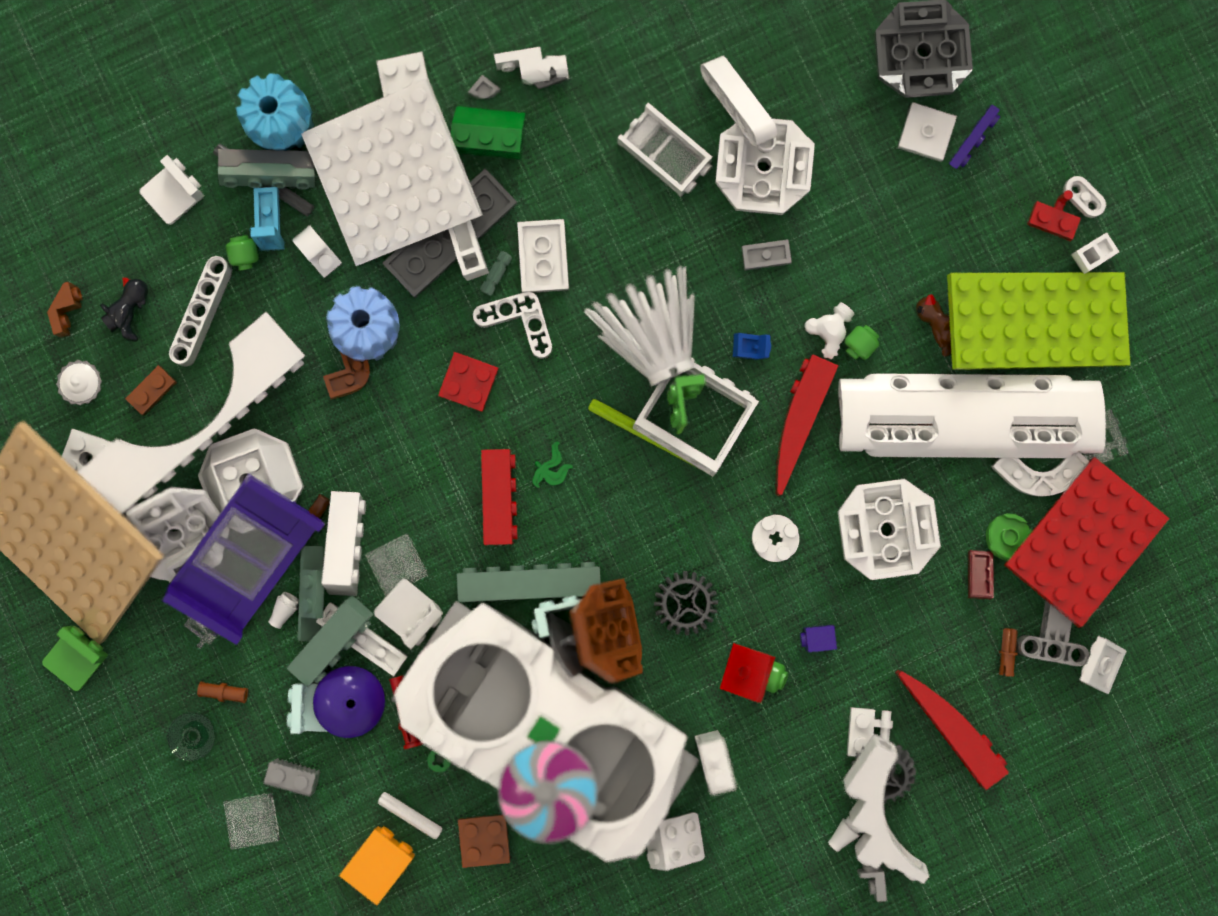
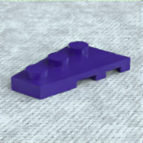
M992 104L988 107L985 115L978 121L972 133L966 138L949 162L951 166L957 169L959 166L964 167L971 158V155L968 153L973 146L978 148L986 137L983 135L984 131L988 126L993 128L999 120L1000 116L997 113L1000 109Z

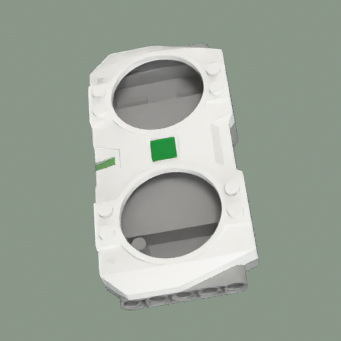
M457 601L453 604L392 698V701L397 704L402 728L421 739L422 743L460 768H465L481 780H486L498 789L502 772L509 760L521 749L531 744L542 741H556L578 750L588 760L594 770L598 783V799L594 813L588 823L578 833L568 839L585 850H590L606 862L627 857L635 860L641 855L699 761L698 758L684 750L686 734L665 720L664 717L617 687H604L583 672L570 678L560 665L551 644L486 603H482L473 611Z

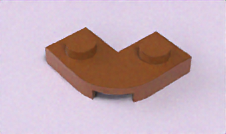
M340 352L345 369L323 376L331 400L355 393L365 386L370 375L368 360H364V362L355 361Z

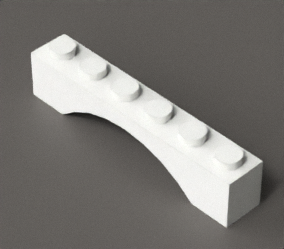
M471 220L448 229L464 278L469 281L488 274L489 271Z

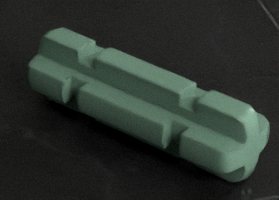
M504 251L500 252L497 257L498 261L493 264L486 277L487 281H484L480 288L483 293L492 295L495 290V284L498 285L506 270L505 266H508L512 259L510 254Z

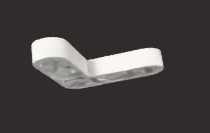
M524 292L476 307L473 312V319L480 327H489L522 317L534 356L543 359L551 354V340L539 299L534 293ZM527 297L530 300H535L531 309H528L527 306L519 307L522 312L517 313V307L513 301L518 300V304L525 303V298ZM505 303L510 304L513 307L512 313L509 316L500 314L499 309L501 305ZM495 306L499 319H495L494 315L488 316L486 322H483L482 319H477L481 315L480 311L484 310L487 314L492 313L491 307ZM533 319H538L542 323L541 329L537 332L531 331L528 327L529 322ZM545 333L546 336H542L541 339L544 345L548 344V348L545 349L544 354H541L539 350H535L538 347L537 338L532 340L531 336H540Z

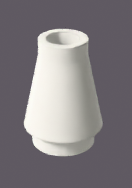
M283 592L281 596H278L271 618L268 621L269 624L281 629L283 624L299 608V599L287 592Z
M850 816L842 819L832 838L828 841L829 845L837 852L861 836L860 832L851 825Z

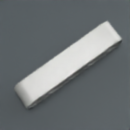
M724 56L701 65L703 79L753 146L777 137L775 123Z
M211 257L204 267L169 351L170 359L176 364L185 367L190 366L197 358L232 274V266L222 257ZM223 263V271L215 274L214 269L216 265ZM209 285H214L215 290L213 294L206 295V288ZM205 306V314L197 317V309ZM196 328L195 337L189 339L187 336L189 329ZM186 349L187 357L180 361L178 354L181 350Z

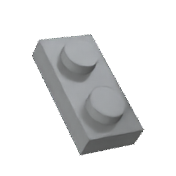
M789 240L741 247L744 270L792 263Z

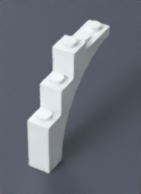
M874 734L844 778L846 792L852 798L858 799L849 812L851 825L855 830L863 833L855 845L856 857L863 865L872 866L876 869L883 862L888 868L901 871L910 880H917L924 884L929 877L926 864L911 855L898 842L884 816V788L889 771L898 757L894 744Z

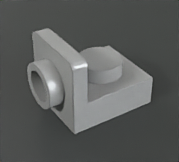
M863 865V868L857 869L860 878H872V880L868 881L870 895L874 894L877 902L887 901L883 869L881 867L876 869Z

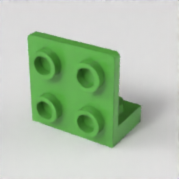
M704 374L675 377L672 385H670V390L667 391L668 404L673 407V414H670L671 427L675 428L676 434H681L687 425L683 399H694L701 393L706 384Z

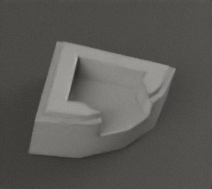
M482 75L468 91V95L476 99H489L496 96L501 90Z

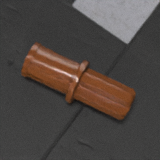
M1004 628L1002 648L999 650L1001 654L999 675L1014 676L1015 656L1018 655V652H1016L1018 633L1016 629Z

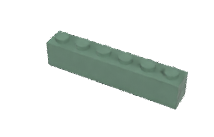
M595 562L581 563V567L571 568V563L557 564V569H548V564L533 565L534 570H524V565L510 566V571H500V567H486V572H477V568H462L463 573H457L458 602L585 596L591 585L601 583L600 566L595 567Z

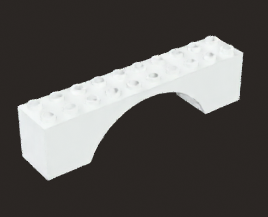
M267 312L229 343L234 363L232 387L224 407L210 425L188 440L165 447H144L116 439L78 471L120 514H126L128 510L139 505L137 501L140 498H149L158 490L155 485L161 480L164 483L169 481L177 474L174 471L176 467L180 464L182 467H185L195 458L192 454L197 449L205 450L213 443L211 437L217 432L219 435L226 432L231 427L229 422L233 418L241 419L250 411L247 406L253 401L258 404L268 395L265 392L271 386L277 388L286 380L283 375L289 370L294 373L304 364L302 359L305 355Z

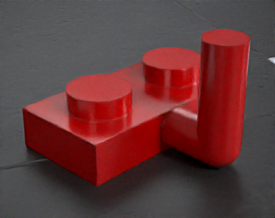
M1066 190L1057 198L1054 207L1037 201L1034 204L1027 225L1068 241L1073 240L1081 218L1063 211L1066 202L1073 197V192Z

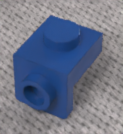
M734 334L733 357L752 360L769 358L771 351L770 335Z

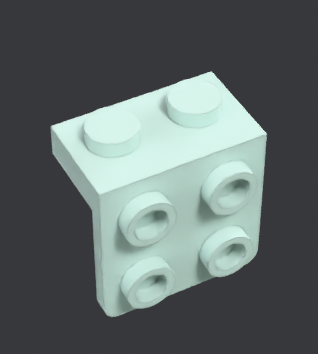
M572 596L563 598V603L555 604L553 601L539 603V608L534 609L536 619L532 620L534 633L542 639L550 638L548 613L573 609L581 599L578 600V597Z
M296 683L292 685V689H289L288 703H292L291 713H288L287 727H291L290 733L300 734L304 731L328 732L320 725L313 710V696L318 685L317 683H312L308 688L303 683Z

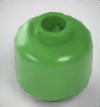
M248 235L232 237L230 242L226 244L229 264L231 266H238L239 270L253 268L252 263L259 260L256 243Z
M867 325L864 327L856 326L844 340L847 346L845 352L854 360L858 357L866 360L879 347V335Z
M774 661L765 691L776 693L778 690H783L788 678V672H786L783 664Z

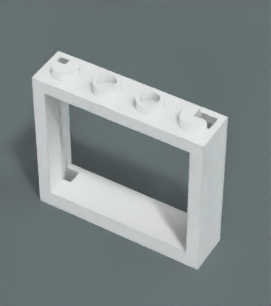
M691 357L694 368L685 373L690 376L704 374L705 385L745 408L715 461L646 420L670 379L658 384L635 421L633 429L713 477L759 401L750 395V392L746 390L742 392L737 389L735 384L729 379H721L714 375L715 372L709 367H701L694 363L695 360Z

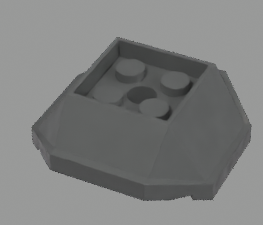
M947 0L899 2L874 32L878 79L904 98L951 95L973 70L969 23L952 8V5ZM918 49H923V50H925V51L927 52V55H928V56H927V57H922V56H920V55L918 54L917 50H918Z

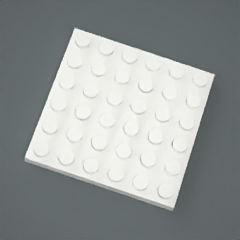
M429 79L422 80L301 133L356 266L483 215Z

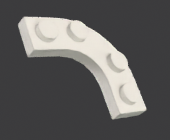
M1078 451V453H1074L1070 458H1064L1058 466L1048 472L1034 471L1027 467L1019 458H999L991 467L1009 485L1022 493L1032 496H1050L1065 491L1089 461Z

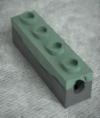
M218 149L219 185L229 188L237 186H249L251 188L272 186L278 187V189L285 187L308 189L309 187H315V166L308 151Z

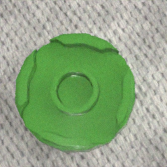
M1008 513L994 518L986 530V542L989 550L996 557L1008 561L1032 532L1031 528L1029 529V526L1026 524V520L1016 514Z

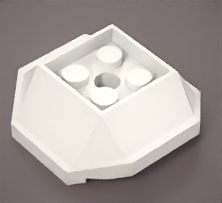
M772 119L777 128V137L757 146H753L736 123L720 134L715 183L736 211L783 215L810 192L815 144L793 121ZM765 162L769 165L770 169L768 171H761L757 164Z
M255 428L211 444L198 474L203 490H205L220 513L241 485L244 477L249 473L295 503L304 489L289 444ZM235 515L228 524L230 528L242 534L256 529Z
M906 479L857 485L837 512L844 560L869 580L919 574L941 547L934 499ZM884 523H888L892 527V532L889 536H884L881 532V526Z
M169 488L128 510L125 519L164 555L150 577L166 580L170 583L217 519L220 512L205 490ZM229 525L221 534L225 538L228 537ZM171 529H178V531H176V532H171V531H169V530H171ZM215 542L202 562L212 568L221 564L225 547Z

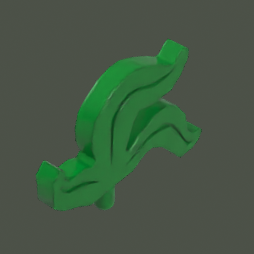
M555 442L552 445V458L550 461L545 462L543 465L538 461L535 462V466L538 469L535 471L532 483L537 488H540L539 483L543 478L550 485L563 483L568 469H573L571 464H564L559 468L558 472L549 470V468L558 466L561 463V453L558 450L560 442Z

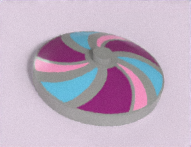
M556 741L537 742L521 749L509 760L499 782V801L505 818L518 833L538 842H558L578 833L592 817L598 799V783L591 764L575 748Z

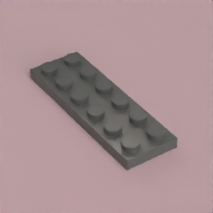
M486 169L470 182L483 214L471 220L478 240L517 205V201ZM447 229L396 250L382 264L416 298L457 260L449 230Z

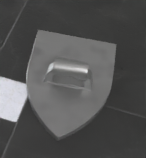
M549 612V636L553 651L570 678L575 677L585 667L579 664L572 625Z

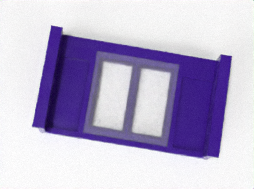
M249 473L169 583L162 601L237 645L242 638L244 627L314 531L319 532L322 529L324 522Z

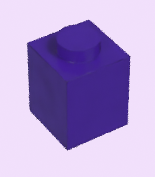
M834 625L803 627L804 633H800L801 647H805V651L816 652L837 649Z

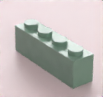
M353 595L350 596L286 669L307 688L313 682L318 684L327 674L324 670L328 666L333 667L341 659L339 653L343 648L347 651L356 642V639L353 637L358 632L362 634L371 625L368 620L372 617L373 613Z

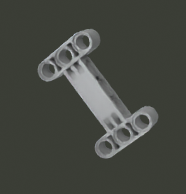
M1046 600L1040 636L1023 635L1017 639L1016 651L1025 657L1073 666H1083L1089 659V651L1085 646L1069 643L1072 622ZM1031 640L1033 649L1027 653L1024 649V644L1026 641ZM1054 644L1056 646V654L1050 657L1048 655V647ZM1077 648L1080 656L1078 660L1073 661L1071 653Z

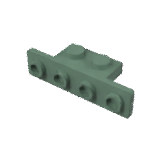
M303 546L301 549L298 641H311L321 629V625L316 621L318 618H323L322 546Z

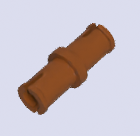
M201 681L198 685L197 695L198 697L215 698L219 702L229 700L246 703L248 688L228 686L227 683L219 685Z

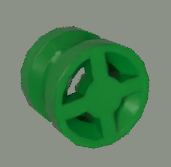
M432 750L427 758L428 766L434 772L446 771L452 763L435 750Z

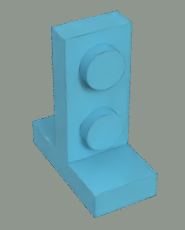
M278 187L254 188L255 227H251V238L261 251L284 249V240L280 235Z

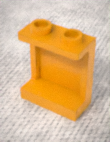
M379 826L375 828L339 875L376 905L379 904L415 856L410 845L404 841L398 842L393 838L394 833L384 826L382 828Z

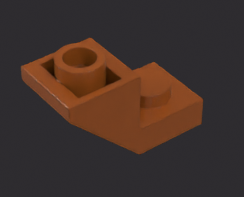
M70 282L63 283L47 311L53 335L61 338L70 335L68 328L71 327L70 320L64 313L82 308L80 300H82L79 287Z

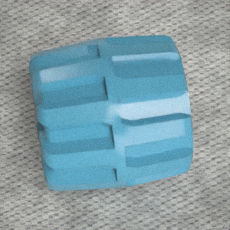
M270 73L265 79H261L259 76L250 79V86L247 89L241 88L238 94L241 106L236 107L237 117L246 135L264 150L289 151L294 147L300 149L305 144L301 133L312 129L314 126L311 118L312 110L305 94L291 80H285L279 74Z

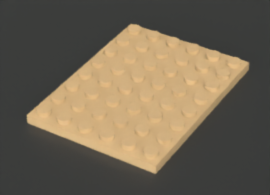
M24 421L16 425L0 453V551L58 605L72 621L85 631L90 638L100 645L112 632L164 555Z

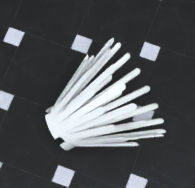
M681 266L677 269L678 290L676 276L673 275L671 277L670 270L665 271L669 300L667 304L662 284L658 283L655 285L653 277L649 276L647 278L655 309H650L643 292H639L637 295L632 285L627 286L628 294L641 319L640 324L624 300L618 302L612 294L608 295V300L627 328L622 326L606 306L601 307L600 304L593 303L595 309L606 322L595 311L587 308L584 311L604 331L602 332L604 336L598 337L646 376L651 386L694 368L691 360L694 295L691 294L690 298L687 299L686 266L683 270Z

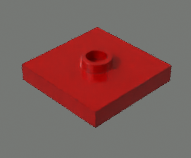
M733 643L719 689L762 703L775 657Z

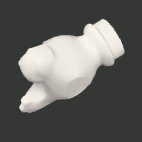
M841 302L838 306L834 307V315H824L819 319L811 318L805 323V331L812 335H819L826 342L824 349L821 351L824 358L833 359L834 356H838L839 345L846 336L844 322H851V318L855 315L847 305Z

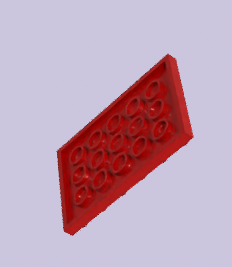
M1093 457L1004 566L1080 628L1169 518L1102 462Z

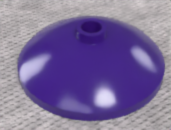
M343 666L327 673L318 683L313 696V710L320 725L329 733L342 738H354L369 732L381 719L385 707V695L378 679L369 671L356 666ZM349 699L355 701L352 708L346 706V702Z

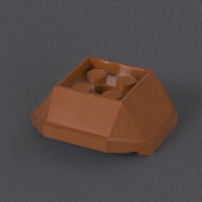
M619 579L591 585L585 596L570 611L579 664L596 672L608 682L619 681L643 673L640 634L633 600L630 592L626 589L625 580Z

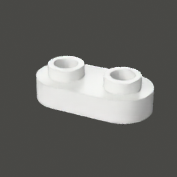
M1075 176L1065 183L1064 192L1066 190L1072 191V186L1078 188V193L1073 192V197L1069 201L1084 216L1095 218L1104 212L1106 207L1105 199L1086 179ZM1089 203L1094 204V210L1089 209Z

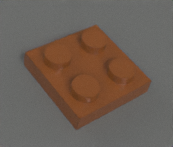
M504 814L458 819L462 868L510 863L507 820Z

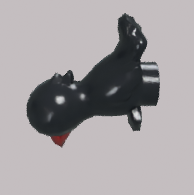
M122 278L123 293L120 299L109 307L103 303L100 305L106 313L101 319L112 333L120 329L123 338L127 341L137 342L138 337L131 329L134 307L137 306L141 309L142 305H145L148 287L140 279Z

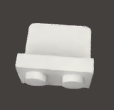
M166 155L160 161L165 168L140 189V194L167 224L171 225L200 201L204 194L199 190L201 187L200 183L192 175L188 177L183 172L186 169L185 166L177 158L172 160Z
M401 579L374 610L375 616L396 632L410 649L422 643L426 637L425 633L440 622L441 615L443 614L440 607L407 579Z
M691 812L665 819L661 822L647 844V859L651 869L667 871L704 859L705 854L697 813Z

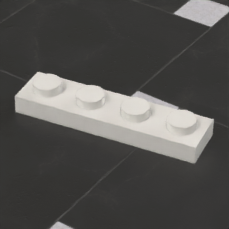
M329 602L323 611V618H318L316 622L323 627L339 607ZM369 628L362 634L358 632L353 637L356 639V642L351 647L392 676L396 675L408 657Z

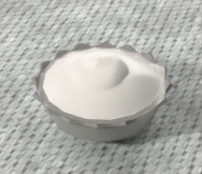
M76 360L75 362H69L67 366L61 368V372L57 375L58 381L56 385L58 393L62 395L63 400L69 401L71 405L77 404L81 406L84 403H90L101 390L102 380L100 372L96 370L95 365H91L88 361Z

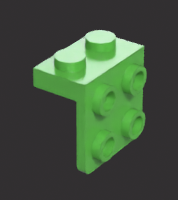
M76 626L62 627L56 634L60 639L43 659L42 664L69 687L78 691L83 688L108 654L103 651V647L97 642L90 641L85 637V633Z

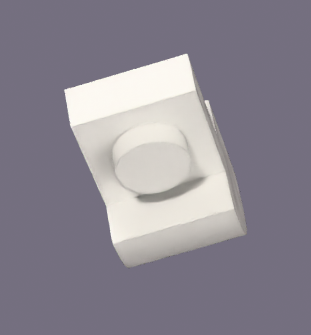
M310 225L292 239L294 244L324 278L342 263Z
M1105 233L1071 254V256L1085 274L1119 253V250L1108 233Z

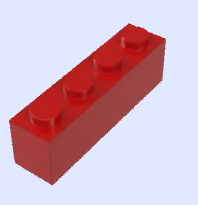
M510 449L481 450L484 545L514 544L513 539H518L517 525H513V516H517V502H512V492H516L517 489L516 478H512V469H516L515 454L511 455Z

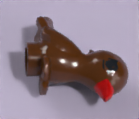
M930 294L918 301L916 313L923 322L930 324L934 339L939 347L942 348V355L948 357L952 354L949 315L941 310V306L935 297Z

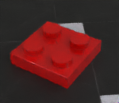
M454 352L438 396L483 412L499 368Z

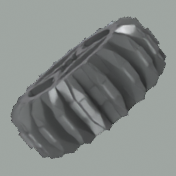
M683 571L682 579L679 578L678 573H674V582L669 577H666L665 580L669 585L667 587L663 584L659 585L664 590L663 594L655 593L656 597L662 598L661 602H654V606L662 607L661 610L655 612L656 615H665L660 622L663 624L668 620L670 622L667 625L668 630H671L674 625L677 626L676 634H679L681 628H684L685 635H689V628L691 627L694 633L697 634V625L700 624L703 629H706L707 626L703 621L706 619L711 623L713 622V619L708 616L709 612L717 613V610L711 608V604L717 605L718 600L710 599L711 596L717 594L716 591H707L712 586L710 582L705 586L702 585L705 581L704 576H701L696 581V572L692 573L691 579L688 578L687 571ZM682 583L694 584L692 589L684 595L678 594L673 590L675 586ZM699 590L703 592L705 597L704 611L695 604V597ZM668 595L677 602V609L672 617L668 613L666 606ZM676 595L684 599L690 597L692 599L690 603L696 608V611L688 607L682 609L680 607L682 604L676 598ZM686 612H693L699 616L693 622H678Z
M900 744L895 746L898 757L889 771L884 788L883 803L885 805L887 799L891 798L895 802L898 795L904 798V791H910V784L915 783L914 775H916V769L914 767V760L910 757L907 750H903ZM856 753V760L858 759L861 753ZM856 760L852 761L851 766L854 765ZM897 763L902 766L899 775L895 772V765Z

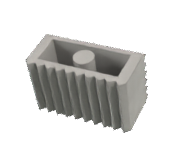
M277 758L269 763L264 784L310 797L315 793L321 772L319 769L317 771L315 768L311 770L310 767H302L301 764L288 763V761L284 762L283 759L279 760Z

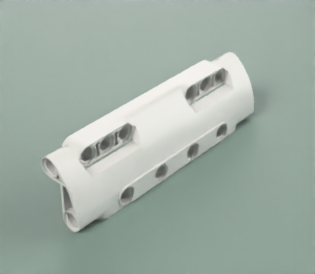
M870 374L864 379H839L840 451L862 452L865 449L868 455L874 457L1070 458L1074 453H1078V451L1079 453L1104 452L1106 420L1104 395L1100 381H1073L1071 377L1066 375ZM869 424H933V426L869 425ZM1012 425H1076V426H1075V427H1037V426H1012Z

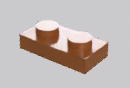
M158 365L125 399L141 415L145 416L177 382Z

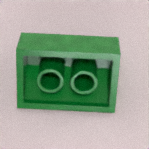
M457 106L451 128V137L459 154L521 159L526 113Z

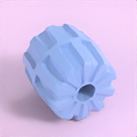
M360 286L351 287L349 293L345 295L339 293L334 298L335 304L327 313L329 336L334 346L342 354L355 361L364 362V360L370 359L377 361L384 358L383 355L396 345L400 329L399 317L394 305L380 291L373 288L369 290L361 289Z

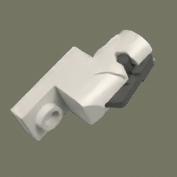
M540 47L494 54L497 70L509 72L515 70V67H520L522 83L527 85L534 84L537 89H543L569 79L565 55L545 56L546 58L542 59Z

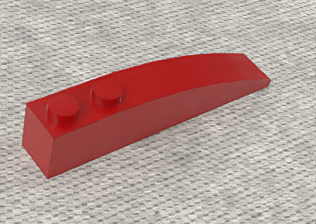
M813 354L809 359H804L799 370L803 374L799 381L795 379L790 390L793 396L784 420L776 464L775 494L781 496L784 492L838 368V365Z
M901 670L895 672L980 787L987 790L1009 773L1005 768L1007 765L1006 761L999 753L994 754L990 748L993 745L985 734L980 735L964 716L926 685Z

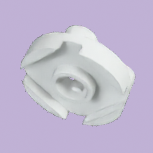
M771 515L764 517L755 525L752 531L751 538L754 549L761 558L767 561L779 562L787 560L798 548V528L785 516ZM779 532V537L782 538V541L773 545L769 535Z

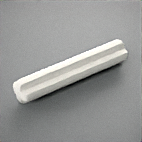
M386 792L380 796L378 800L379 805L433 839L438 838L442 831L441 826Z

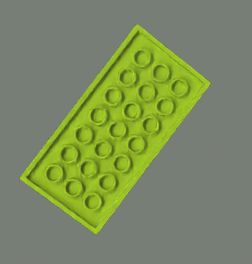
M1083 272L950 273L947 275L952 370L1116 367L1130 365L1125 272H1087L1085 274Z

